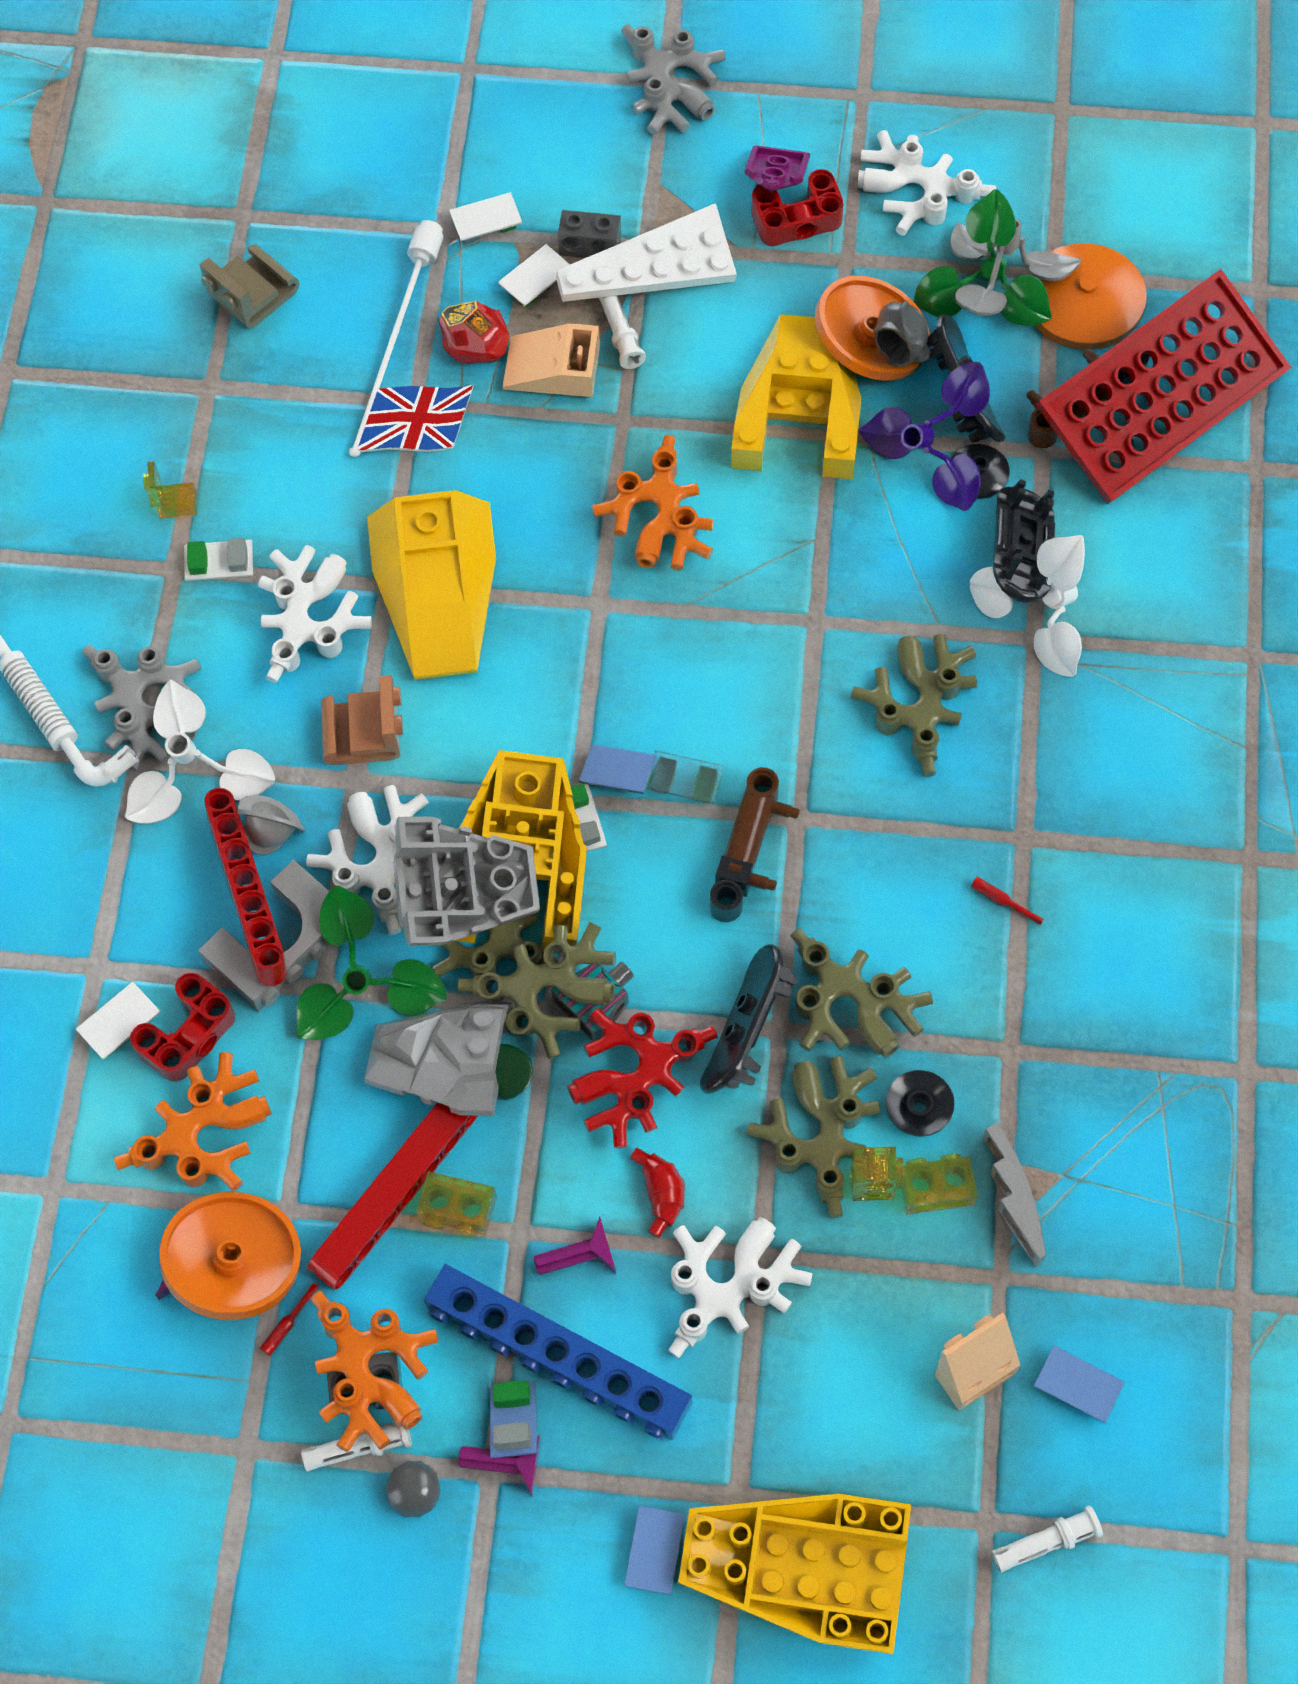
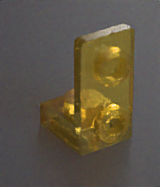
M148 461V473H143L144 489L146 492H149L151 508L156 507L160 519L197 515L194 482L163 485L155 462Z

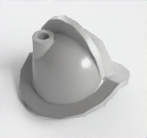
M251 795L239 801L237 814L246 816L244 831L250 850L258 855H268L278 850L294 831L305 832V827L301 824L296 814L277 800L266 796Z

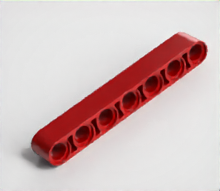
M214 788L206 794L204 803L216 849L257 979L265 986H276L281 984L287 975L284 952L240 816L237 814L238 809L234 797L225 788Z
M437 1102L316 1251L308 1263L307 1270L333 1290L339 1289L478 1116L452 1113L449 1106Z

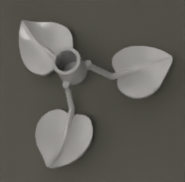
M1015 219L1016 231L1011 242L1006 246L992 245L994 250L997 251V256L987 289L975 284L962 286L956 292V303L961 308L978 315L989 316L1001 312L1006 306V295L992 290L995 285L1002 255H1011L1018 247L1023 264L1029 266V273L1047 281L1065 279L1080 266L1082 259L1046 251H1032L1026 254L1025 238L1020 237L1022 223ZM960 222L955 225L950 239V248L954 255L968 261H977L983 256L985 258L991 256L987 249V242L976 243L970 238L964 225Z

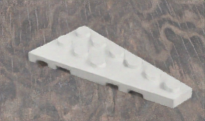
M715 203L557 270L556 280L562 302L735 282L737 273Z

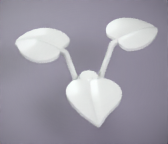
M1083 535L1056 537L1047 540L1040 546L1037 553L1038 569L1043 576L1048 577L1047 584L1051 585L1050 591L1042 599L1048 607L1056 609V611L1047 622L1048 628H1041L1036 631L1034 635V650L1038 659L1046 668L1056 674L1067 677L1077 675V666L1082 650L1081 638L1076 628L1071 624L1063 621L1055 623L1060 614L1066 611L1065 606L1075 602L1078 597L1076 585L1081 578L1085 558ZM993 566L978 570L971 577L970 591L977 607L983 614L991 618H1001L1011 611L1013 600L997 584L993 574Z
M169 680L157 698L153 713L154 727L166 739L165 749L171 756L167 761L169 764V777L166 780L165 776L157 771H148L138 775L129 787L125 817L131 822L153 824L164 821L174 815L182 800L181 792L172 786L175 780V764H188L195 757L216 770L224 772L220 778V787L229 790L235 801H240L246 796L262 794L274 784L275 774L269 763L252 750L237 749L231 751L226 757V767L197 750L195 744L185 733H193L201 728L206 718L205 705L194 692L182 687L173 680Z

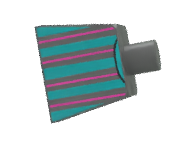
M623 962L617 964L610 972H607L601 965L590 964L575 973L578 977L607 978L608 982L614 983L613 1002H607L606 1005L577 1003L563 995L556 987L551 989L552 1001L568 1017L580 1018V1029L592 1041L601 1038L603 1035L602 1029L589 1018L593 1011L599 1008L615 1022L629 1003L628 993L623 986L634 975Z

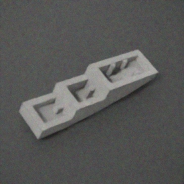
M997 1122L986 1128L983 1140L998 1161L993 1164L990 1173L1005 1196L1000 1201L998 1211L1035 1267L1042 1264L1046 1255L1039 1215L1030 1185L1018 1157Z

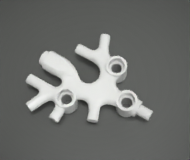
M883 130L877 134L881 150L861 151V162L892 164L895 167L893 171L865 168V171L859 170L857 188L863 189V192L887 193L895 191L908 183L919 184L925 190L924 196L915 202L884 200L883 212L900 213L903 216L896 227V232L902 236H905L912 224L920 218H923L930 225L943 223L947 212V197L954 196L958 202L970 204L975 200H980L981 196L985 197L992 190L996 189V185L982 184V180L971 169L961 171L956 179L948 176L946 171L953 161L949 154H943L939 162L933 167L922 166L923 148L919 144V138L916 135H909L907 141L900 147V150H897L892 144L888 131Z
M305 545L295 561L288 560L278 549L270 554L269 558L281 569L284 576L276 580L262 576L258 587L274 593L277 605L285 610L278 615L261 616L262 628H280L283 632L282 639L277 640L272 646L273 656L269 661L271 668L265 677L271 683L276 684L282 673L293 672L299 667L300 656L298 649L305 642L313 641L316 643L318 651L322 656L333 658L342 651L341 635L351 629L372 628L371 616H353L351 614V610L358 599V595L352 591H347L332 618L319 622L312 620L308 616L309 606L330 595L342 580L347 564L342 557L330 554L329 557L324 558L314 579L309 583H304L301 578L316 552L313 547Z
M390 785L383 789L391 817V822L387 825L379 824L373 800L371 797H368L367 793H355L349 797V802L347 803L354 829L376 849V856L372 862L365 865L351 862L346 854L340 830L334 829L328 832L331 852L328 855L308 854L306 865L307 867L324 868L332 871L334 886H342L355 894H358L363 886L371 888L373 890L372 901L376 913L379 915L380 920L386 923L388 934L396 935L401 932L398 921L396 889L394 888L393 862L396 853V820L398 817H412L429 802L420 793L408 803L402 804L399 801L396 787Z
M759 1217L757 1221L753 1220L737 1243L734 1255L735 1274L733 1278L726 1283H717L708 1276L706 1263L726 1233L718 1226H714L703 1242H696L685 1225L677 1228L673 1234L683 1248L685 1260L679 1261L673 1266L671 1271L672 1286L680 1294H693L696 1302L694 1308L682 1313L679 1320V1328L674 1333L677 1338L667 1351L673 1357L679 1359L688 1346L692 1348L696 1342L705 1338L708 1325L717 1317H726L737 1334L747 1330L749 1325L740 1310L742 1300L747 1297L757 1306L771 1304L785 1314L792 1302L779 1293V1285L781 1283H795L808 1287L811 1285L813 1273L791 1267L792 1260L802 1246L794 1239H790L770 1268H760L758 1260L774 1239L775 1235L773 1233L776 1228L768 1220ZM682 1272L691 1274L688 1279H682L679 1275ZM766 1284L769 1288L765 1291H760L757 1289V1285ZM690 1320H697L700 1324L692 1328L687 1323Z

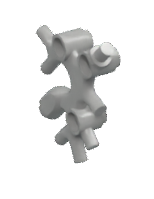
M626 24L622 28L621 33L627 38V44L632 48V56L638 61H644L643 68L627 71L629 83L647 81L644 84V98L631 106L632 110L636 115L641 114L647 109L656 112L647 127L648 132L656 135L662 125L668 121L672 122L682 133L689 129V122L671 105L673 101L677 100L681 101L696 118H701L702 120L709 119L715 111L713 101L700 88L689 83L674 81L670 77V72L680 66L690 67L710 86H713L717 83L718 77L708 66L725 61L724 50L721 49L708 53L697 52L694 50V37L690 32L679 30L671 39V49L663 52L654 47V34L649 28L641 26L634 30L629 24Z
M90 644L85 646L82 654L90 660V666L96 670L102 682L110 683L112 686L111 695L94 702L98 712L102 713L111 708H122L114 716V725L117 730L104 743L112 751L123 741L133 743L132 750L136 754L135 756L139 758V762L129 768L131 771L137 770L142 757L146 753H151L160 762L166 764L171 756L163 746L148 734V730L154 726L153 713L155 706L146 704L143 701L142 695L144 690L150 685L157 683L166 684L169 680H173L182 687L194 692L183 680L186 676L201 670L197 659L195 658L181 665L169 666L166 664L162 652L158 648L145 647L139 652L137 657L139 668L135 671H128L122 668L116 653L112 650L103 649L98 651ZM197 731L185 734L193 741Z

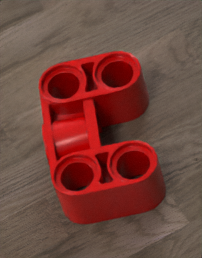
M817 169L808 178L807 200L787 205V203H782L777 190L770 192L757 185L752 191L751 213L762 242L768 246H778L783 243L807 239L814 235L838 230L842 225L844 203L832 173L828 170Z
M196 973L183 974L175 984V991L181 1004L191 1015L174 1034L171 1032L167 1035L151 1023H142L137 1025L130 1035L131 1045L137 1055L170 1081L177 1082L188 1076L187 1070L196 1066L214 1048L217 1041L235 1021V1012L228 997ZM190 989H200L197 995L193 997H186V994ZM217 1007L225 1008L224 1012L219 1016L210 1015L212 1010ZM147 1038H155V1042L150 1047H141V1044ZM180 1057V1061L176 1066H166L169 1059Z

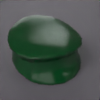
M500 1044L495 1070L499 1087L497 1099L508 1100L521 1094L528 1087L533 1077L534 1069L531 1059L524 1051L509 1044Z

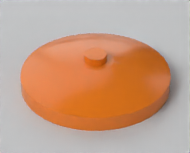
M1070 244L1051 251V253L1082 260L1080 266L1065 279L1059 281L1040 279L1048 292L1052 317L1044 323L1035 325L1037 329L1052 341L1079 350L1107 348L1128 337L1137 328L1142 319L1147 297L1144 280L1136 266L1121 253L1097 244Z
M847 276L831 283L823 292L815 309L816 329L826 349L842 365L867 378L892 381L911 375L922 363L912 362L904 367L890 365L887 363L886 356L876 346L875 333L873 331L876 328L877 319L883 306L890 302L903 303L907 301L922 314L918 306L904 292L883 280L869 276Z
M219 1192L190 1202L173 1216L165 1228L160 1243V1270L164 1283L170 1293L186 1308L212 1319L241 1320L268 1311L288 1294L299 1272L301 1247L294 1225L277 1206L261 1197L248 1193Z

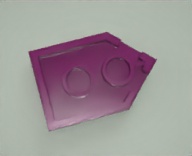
M754 145L744 174L770 192L796 186L803 182L810 153Z

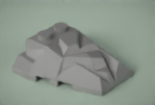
M431 816L398 817L395 834L396 853L393 865L399 926L401 929H404L408 945H445L537 913L540 910L533 847L495 835L487 838L471 833L472 829L465 826L457 829L441 824V819Z
M478 1001L377 1024L366 1068L365 1083L404 1096L407 1092L420 1096L422 1103L431 1106L434 1101L447 1105L450 1108V1112L458 1115L494 1116L499 1090L495 1070L502 1034H509L506 1018L513 1009L512 1002Z

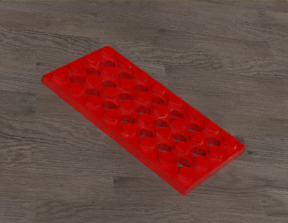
M1220 269L1035 405L1105 502L1109 504L1292 367L1225 273ZM1210 304L1215 305L1219 309L1220 317L1218 319L1213 318L1209 314L1208 306ZM1186 321H1192L1196 324L1198 328L1197 335H1192L1187 331ZM1227 329H1231L1237 334V343H1232L1227 339ZM1164 337H1169L1174 341L1175 351H1169L1164 347ZM1205 345L1214 349L1216 354L1214 360L1208 359L1203 351ZM1141 354H1148L1152 358V368H1147L1141 363ZM1244 354L1253 356L1255 359L1254 368H1250L1245 364ZM1182 362H1187L1192 366V376H1187L1182 372ZM1119 370H1124L1129 374L1130 384L1126 385L1120 382L1118 379ZM1222 370L1229 371L1232 374V385L1226 384L1222 380ZM1160 378L1166 379L1170 383V393H1165L1159 388L1158 382ZM1096 387H1102L1106 390L1108 394L1107 401H1101L1096 397ZM1200 387H1206L1210 391V401H1205L1200 397ZM1137 395H1142L1147 399L1148 408L1146 410L1139 408L1136 404ZM1074 403L1080 404L1084 408V418H1078L1073 414L1072 405ZM1178 403H1182L1188 408L1189 415L1187 418H1183L1177 413L1176 407ZM1114 412H1120L1124 415L1126 419L1125 426H1118L1114 422ZM1155 420H1160L1165 424L1166 433L1164 435L1157 433L1154 429ZM1092 428L1098 429L1102 433V443H1096L1091 439L1090 431ZM1132 437H1138L1142 440L1144 445L1143 451H1136L1132 447ZM1110 453L1116 454L1120 458V468H1114L1109 464L1108 456Z

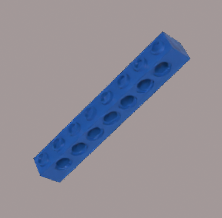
M444 1264L424 1298L425 1305L429 1309L428 1314L435 1320L444 1324L450 1320L460 1326L458 1330L465 1336L473 1340H477L479 1336L489 1341V1347L498 1354L505 1357L509 1353L521 1359L519 1363L526 1369L534 1373H538L540 1369L552 1375L550 1380L566 1390H569L570 1386L582 1391L581 1397L596 1406H600L601 1403L608 1405L614 1409L612 1413L616 1417L627 1423H631L634 1419L645 1425L644 1431L659 1440H663L664 1436L673 1440L692 1405L691 1394L447 1264ZM468 1298L474 1302L472 1308L467 1312H459L455 1309L457 1302L461 1299ZM491 1315H501L504 1318V1322L500 1327L492 1329L485 1325L486 1320ZM522 1331H530L534 1333L535 1338L530 1344L521 1345L516 1342L517 1335ZM554 1347H560L566 1352L564 1358L557 1362L550 1361L546 1357L548 1351ZM589 1363L597 1368L596 1373L590 1378H582L577 1374L579 1367L583 1364ZM615 1380H622L628 1385L627 1390L621 1395H614L608 1390L609 1385ZM645 1397H654L659 1402L658 1408L652 1412L643 1411L639 1404Z

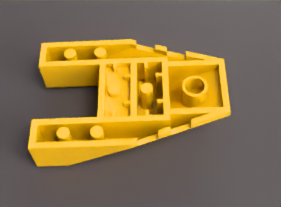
M780 314L741 386L731 447V468L762 471L768 419L827 424L822 477L853 480L862 398L855 372L842 365L826 349L818 335L815 317Z
M499 750L475 799L469 806L461 826L471 828V833L490 838L492 835L533 847L536 880L548 881L541 950L544 952L546 946L553 942L554 925L568 926L567 943L575 946L578 941L587 849L583 843L580 821L575 811L572 799L573 794L564 759ZM476 934L456 941L475 944Z

